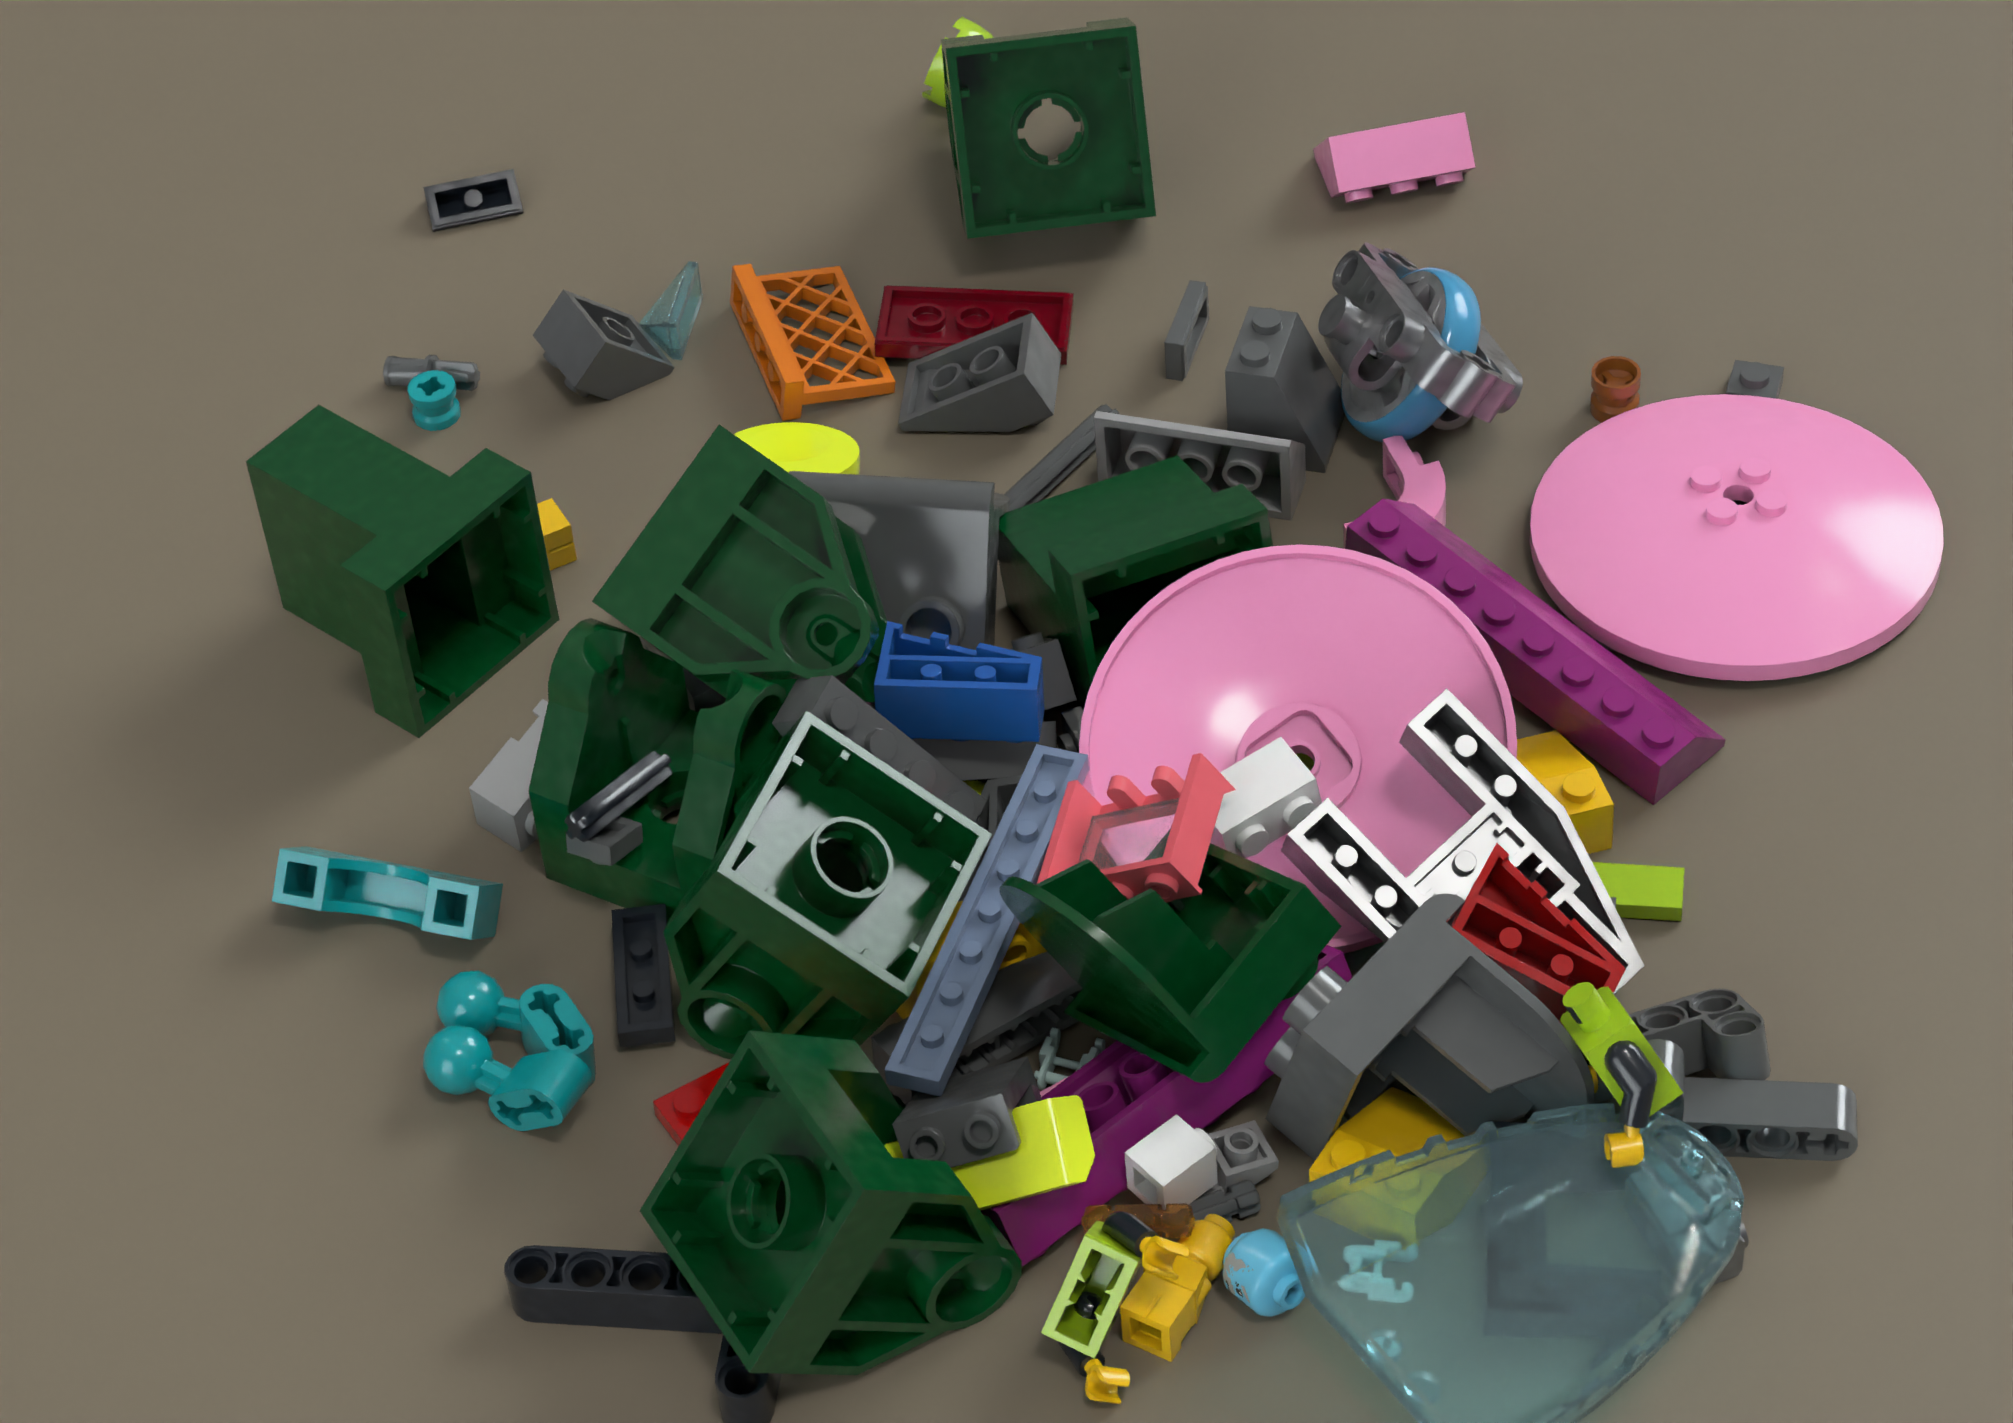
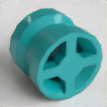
M431 370L420 373L411 379L407 391L409 399L413 404L412 414L417 426L425 430L437 431L449 428L458 421L461 416V408L458 399L455 397L456 384L452 375L444 371Z

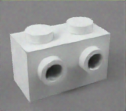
M1282 737L1277 738L1220 772L1236 790L1223 795L1211 842L1243 858L1254 856L1260 853L1268 844L1294 829L1322 803L1316 778Z

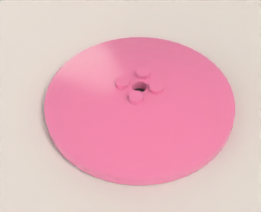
M1720 394L1675 398L1638 407L1600 423L1574 440L1555 458L1538 485L1531 507L1530 546L1537 575L1548 595L1574 624L1599 642L1639 662L1667 671L1716 680L1763 681L1801 677L1850 663L1875 651L1907 628L1923 610L1933 593L1939 577L1944 544L1940 511L1930 488L1912 464L1890 444L1863 427L1830 412L1791 401L1751 395ZM1732 500L1744 501L1747 504L1737 505Z
M1300 544L1270 546L1218 559L1188 573L1148 601L1127 622L1107 650L1087 694L1079 739V753L1087 754L1089 759V772L1084 780L1083 787L1101 805L1114 803L1107 796V789L1111 777L1115 775L1125 776L1130 779L1145 796L1158 794L1151 786L1152 777L1157 766H1168L1174 769L1185 781L1189 764L1194 754L1202 753L1219 772H1222L1277 738L1282 737L1295 754L1303 753L1313 759L1314 766L1310 772L1316 778L1322 802L1328 797L1376 848L1407 877L1472 817L1399 743L1407 724L1447 688L1517 759L1515 714L1502 670L1488 643L1472 621L1434 586L1404 568L1381 558L1354 550ZM1174 817L1104 831L1101 844L1114 866L1148 860L1169 835ZM1287 834L1268 844L1260 853L1245 858L1307 886L1342 926L1327 945L1347 953L1383 942L1320 892L1281 852Z

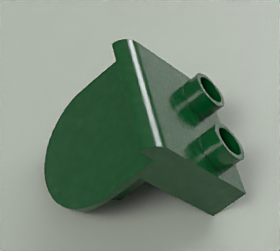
M1168 836L1148 860L1163 857ZM1211 843L1198 886L1202 889V894L1176 899L1171 902H1165L1151 888L1127 900L1096 865L1088 859L1036 885L1019 877H1008L999 889L1003 901L1019 922L1083 988L1065 1009V1014L1199 1083L1209 1082L1220 1076L1282 1000L1298 994L1317 971L1318 955L1342 927L1306 885Z

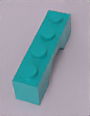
M304 846L280 848L272 902L317 911L344 912L387 918L415 925L421 931L475 940L495 937L503 883Z

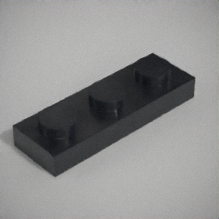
M657 904L611 910L617 1028L620 1047L676 1041L671 959L663 933L668 923L666 905Z

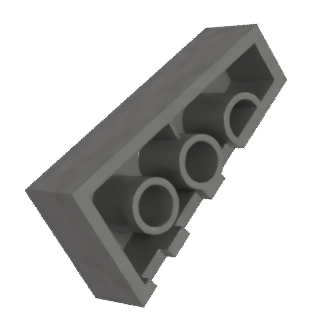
M833 675L811 677L810 679L798 678L772 722L782 737L785 736L807 710L973 822L976 821L987 800Z

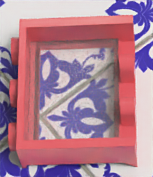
M1202 753L1192 755L1185 781L1174 769L1168 766H1157L1152 777L1151 786L1158 794L1145 796L1127 777L1115 775L1111 777L1107 789V796L1114 803L1101 805L1078 780L1069 781L1037 884L1088 859L1096 865L1127 900L1150 888L1155 890L1165 902L1201 895L1202 889L1198 886L1223 795L1236 789Z

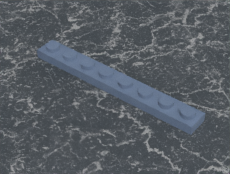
M1036 744L885 1067L886 1084L941 1097L1020 924L1019 920L1003 901L999 891L1000 886L1011 876L1022 878L1035 885L1037 884L1069 781L1078 780L1083 785L1089 772L1087 754Z

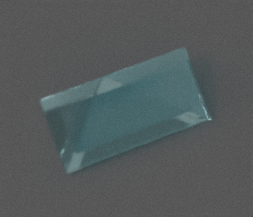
M688 261L639 323L649 337L675 360H682L703 300L698 262Z

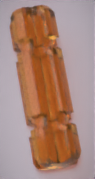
M1167 1203L1166 1209H1162L1161 1204L1115 1205V1210H1111L1110 1205H1090L1086 1207L1084 1216L1081 1219L1085 1234L1096 1220L1105 1222L1106 1218L1116 1211H1124L1134 1215L1154 1230L1159 1237H1162V1233H1165L1167 1239L1188 1238L1192 1234L1193 1227H1195L1192 1207L1187 1203Z

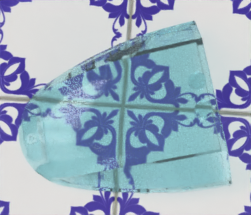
M1614 1103L1569 1106L1533 1112L1527 1123L1499 1129L1495 1127L1493 1121L1485 1122L1479 1126L1475 1134L1447 1142L1441 1134L1435 1135L1427 1139L1422 1149L1395 1157L1388 1150L1358 1161L1282 1195L1277 1213V1221L1306 1298L1418 1423H1578L1635 1376L1670 1340L1699 1305L1731 1260L1741 1235L1740 1227L1744 1195L1739 1178L1730 1162L1699 1131L1679 1119L1657 1111L1651 1120H1648L1647 1127L1640 1128L1644 1146L1643 1160L1635 1166L1612 1168L1611 1160H1607L1604 1153V1135L1624 1132V1124L1618 1121L1619 1114L1615 1113Z

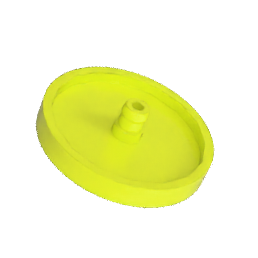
M782 422L759 425L734 434L788 473L789 471L859 475L860 451L857 442L846 433L828 426L801 422Z

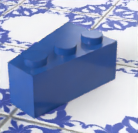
M887 621L874 682L875 708L879 714L910 739H951L960 742L990 740L1006 741L1009 743L1040 741L1045 710L1042 657L984 643H979L976 650L949 644V635L933 632L930 635V639L905 634L903 633V624Z

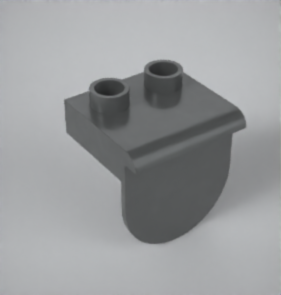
M789 471L791 475L823 496L832 506L835 517L853 528L862 538L887 621L903 624V633L926 639H930V635L933 632L949 635V644L976 650L979 643L994 646L999 517L1009 511L1010 505L1009 497L994 492L995 482Z
M1448 893L1430 897L1349 982H1346L1329 966H1326L1305 985L1286 1010L1283 1021L1290 1028L1276 1043L1264 1062L1266 1067L1282 1079L1265 1119L1314 1161L1335 1131L1378 1098L1396 1078L1466 1137L1485 1131L1487 1121L1511 1122L1522 1117L1538 1124L1571 1126L1579 1122L1591 1109L1595 1095L1592 1075L1583 1054L1568 1031L1536 996L1453 928L1466 901L1463 898Z

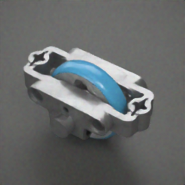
M1366 242L1359 251L1351 250L1341 258L1335 268L1332 279L1333 287L1338 295L1331 298L1325 305L1319 318L1318 330L1320 334L1325 336V343L1330 353L1343 370L1341 380L1342 406L1348 421L1357 431L1370 439L1382 443L1383 439L1392 436H1403L1405 441L1418 436L1431 425L1442 430L1456 429L1463 426L1472 416L1491 423L1497 413H1505L1516 403L1523 387V378L1482 325L1481 312L1476 295L1462 278L1440 268L1426 267L1418 269L1416 265L1401 254L1388 248L1381 250Z

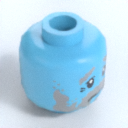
M1262 1228L1239 1235L1228 1246L1223 1258L1224 1285L1236 1298L1256 1314L1272 1317L1293 1309L1302 1302L1308 1289L1310 1277L1309 1260L1284 1237L1274 1230Z

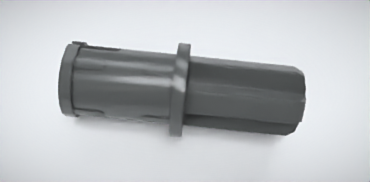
M430 354L425 359L388 356L383 368V377L387 386H408L412 378L420 373L431 370L444 371L452 375L455 380L456 390L473 391L477 388L478 381L480 380V371H478L477 364L474 362L439 360L437 355Z

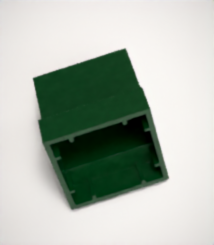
M317 405L246 461L283 608L361 653L375 713L417 738L422 737L560 620L531 472L488 448L482 450L453 475L448 476L321 405Z
M1178 455L1008 511L999 517L998 561L1007 606L1031 634L1041 632L1045 638L1058 639L1070 680L1073 684L1077 707L1081 706L1083 711L1088 691L1107 650L1127 622L1148 601L1173 582L1211 562L1244 551L1273 546L1268 510L1243 484L1214 493Z

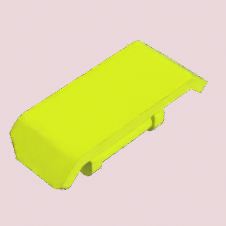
M1071 1095L1049 1098L1014 1108L1012 1115L1021 1139V1144L1016 1150L951 1168L971 1194L980 1211L1086 1182L1095 1159V1152L1083 1101L1079 1096ZM898 1141L884 1145L893 1158H904Z

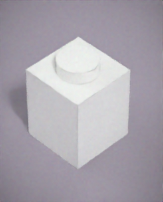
M1177 1114L1124 1152L1127 1188L1165 1222L1218 1183L1217 1148L1213 1140L1204 1130L1200 1128L1193 1129Z

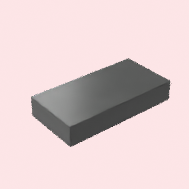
M1190 280L1164 342L1166 379L1183 381L1187 376L1209 321V299L1206 282Z

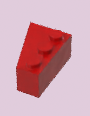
M1496 843L1470 890L1453 928L1536 996L1559 1021L1562 1014L1567 1011L1562 1002L1563 997L1576 984L1590 982L1596 990L1608 986L1614 993L1626 968L1575 918L1570 921L1546 897L1548 892L1536 880L1530 882L1508 860L1509 854Z

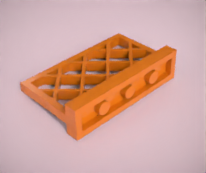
M751 264L732 266L730 305L782 421L800 419L802 405L895 393L896 381L885 358L875 357V338L840 266L756 276ZM833 284L835 290L829 295L812 287ZM781 290L790 295L785 300L767 294V292ZM803 299L819 305V307L813 312L796 304ZM830 311H834L849 318L843 324L826 317V315ZM787 316L803 324L799 329L781 323V320ZM814 328L833 334V336L826 341L810 333ZM845 339L863 347L857 353L839 345ZM800 345L817 353L811 359L794 352V350ZM830 357L847 365L841 371L823 363ZM858 369L876 375L877 378L864 380L853 374ZM812 375H815L831 383L810 387L807 380Z

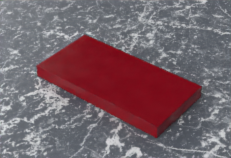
M886 285L884 286L874 343L875 357L920 359L1033 313L1061 352L1060 365H1067L1074 309V293Z

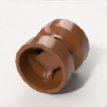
M1610 356L1597 361L1592 367L1591 387L1593 392L1591 393L1590 412L1600 423L1639 407L1640 395L1637 391L1640 388L1641 369L1636 362L1622 356Z

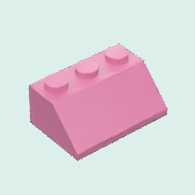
M1465 112L1332 136L1313 149L1316 162L1331 198L1345 196L1346 203L1372 199V190L1390 187L1391 195L1416 191L1419 189L1417 182L1435 179L1437 187L1456 184L1464 181V173L1475 168Z

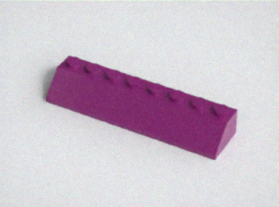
M1383 498L1347 526L1345 549L1381 558L1404 568L1428 582L1449 598L1472 621L1488 643L1500 665L1510 695L1652 805H1655L1724 747L1726 739L1416 504Z
M1326 945L1318 955L1319 962L1315 975L1324 967L1329 966L1346 982H1349L1352 974L1343 952ZM1298 994L1282 1000L1226 1070L1212 1081L1205 1083L1193 1081L1116 1041L1042 1096V1100L1077 1095L1082 1099L1095 1159L1086 1182L981 1210L983 1215L990 1217L1022 1260V1267L1029 1261L1042 1256L1055 1241L1072 1228L1086 1222L1093 1212L1115 1195L1128 1189L1124 1152L1176 1114L1193 1129H1203L1215 1123L1223 1112L1244 1096L1258 1090L1262 1083L1274 1074L1264 1065V1062L1276 1043L1290 1028L1283 1021V1016Z

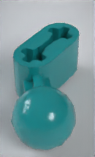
M477 970L459 972L449 978L440 988L436 1009L445 1027L463 1025L477 1029L484 1036L493 1033L497 1027L521 1031L522 1043L528 1055L556 1049L566 1050L581 1058L588 1065L593 1074V1082L595 1081L596 1065L593 1032L568 994L561 987L553 984L535 985L525 990L520 1000L505 997L502 988L495 978Z
M463 1025L442 1028L429 1039L423 1054V1068L429 1081L436 1088L453 1095L471 1093L477 1089L490 1094L488 1105L494 1116L509 1128L517 1131L534 1130L562 1123L591 1086L594 1079L588 1065L581 1058L566 1050L556 1049L527 1055L520 1058L515 1066L510 1068L493 1059V1051L484 1035L477 1029Z

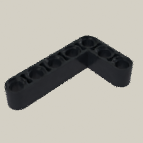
M532 1245L515 1250L508 1257L504 1265V1273L513 1309L516 1315L524 1321L723 1334L668 1253ZM723 1335L715 1372V1385L724 1423H769L775 1412L782 1374L749 1373Z

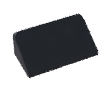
M514 169L423 187L433 232L523 213Z

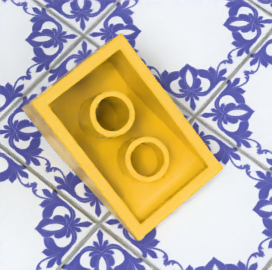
M1557 730L1517 739V760L1565 807L1587 853L1591 854L1611 849L1614 803L1595 766Z
M1391 1087L1340 1126L1310 1167V1213L1372 1240L1398 1241L1400 1252L1406 1253L1407 1245H1415L1419 1249L1482 1154L1486 1130L1466 1137L1422 1099Z

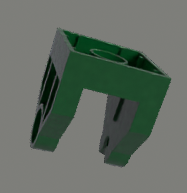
M1127 17L1086 22L1087 27L988 39H984L982 35L941 39L950 145L962 224L967 239L1156 216L1136 25ZM1051 98L1052 104L1061 106L1068 111L1074 122L1081 123L1080 131L1075 132L1073 142L1066 150L1057 154L1058 158L1048 160L1047 155L1034 151L1028 145L1025 138H1018V129L1024 128L1027 117L1034 109L1042 106V99Z
M719 424L592 602L661 653L679 663L685 670L726 699L731 670L735 669L780 685L785 689L787 696L798 678L810 679L811 677L833 675L873 709H876L874 682L887 619L862 538L853 528L835 517L832 506L823 496Z
M592 618L577 623L560 644L551 665L548 681V705L528 790L546 878L624 908L665 904L669 922L683 895L710 866L736 820L733 806L751 774L783 738L772 722L787 698L785 689L776 683L736 669L731 670L725 703L713 708L700 709L697 712L689 707L683 666L679 663L644 649L640 638L629 631ZM656 751L661 756L667 754L672 761L669 763L673 771L671 777L620 816L642 823L643 842L613 866L595 864L590 859L567 853L566 831L569 828L565 823V818L568 814L648 753ZM680 809L677 824L667 823L662 820L669 813Z
M806 710L751 774L733 806L736 820L710 866L683 895L663 931L682 997L677 1008L681 1024L688 1034L705 1049L730 1060L749 1030L855 1040L860 1047L910 997L992 835Z
M749 1030L640 1209L641 1214L749 1373L859 1375L946 1331L964 1329L984 1320L1005 1303L1015 1291L1022 1275V1260L990 1217L981 1213L971 1194L946 1161L893 1158L885 1148V1144L898 1141L892 1124L906 1106L898 1096L892 1095L880 1073L855 1040Z

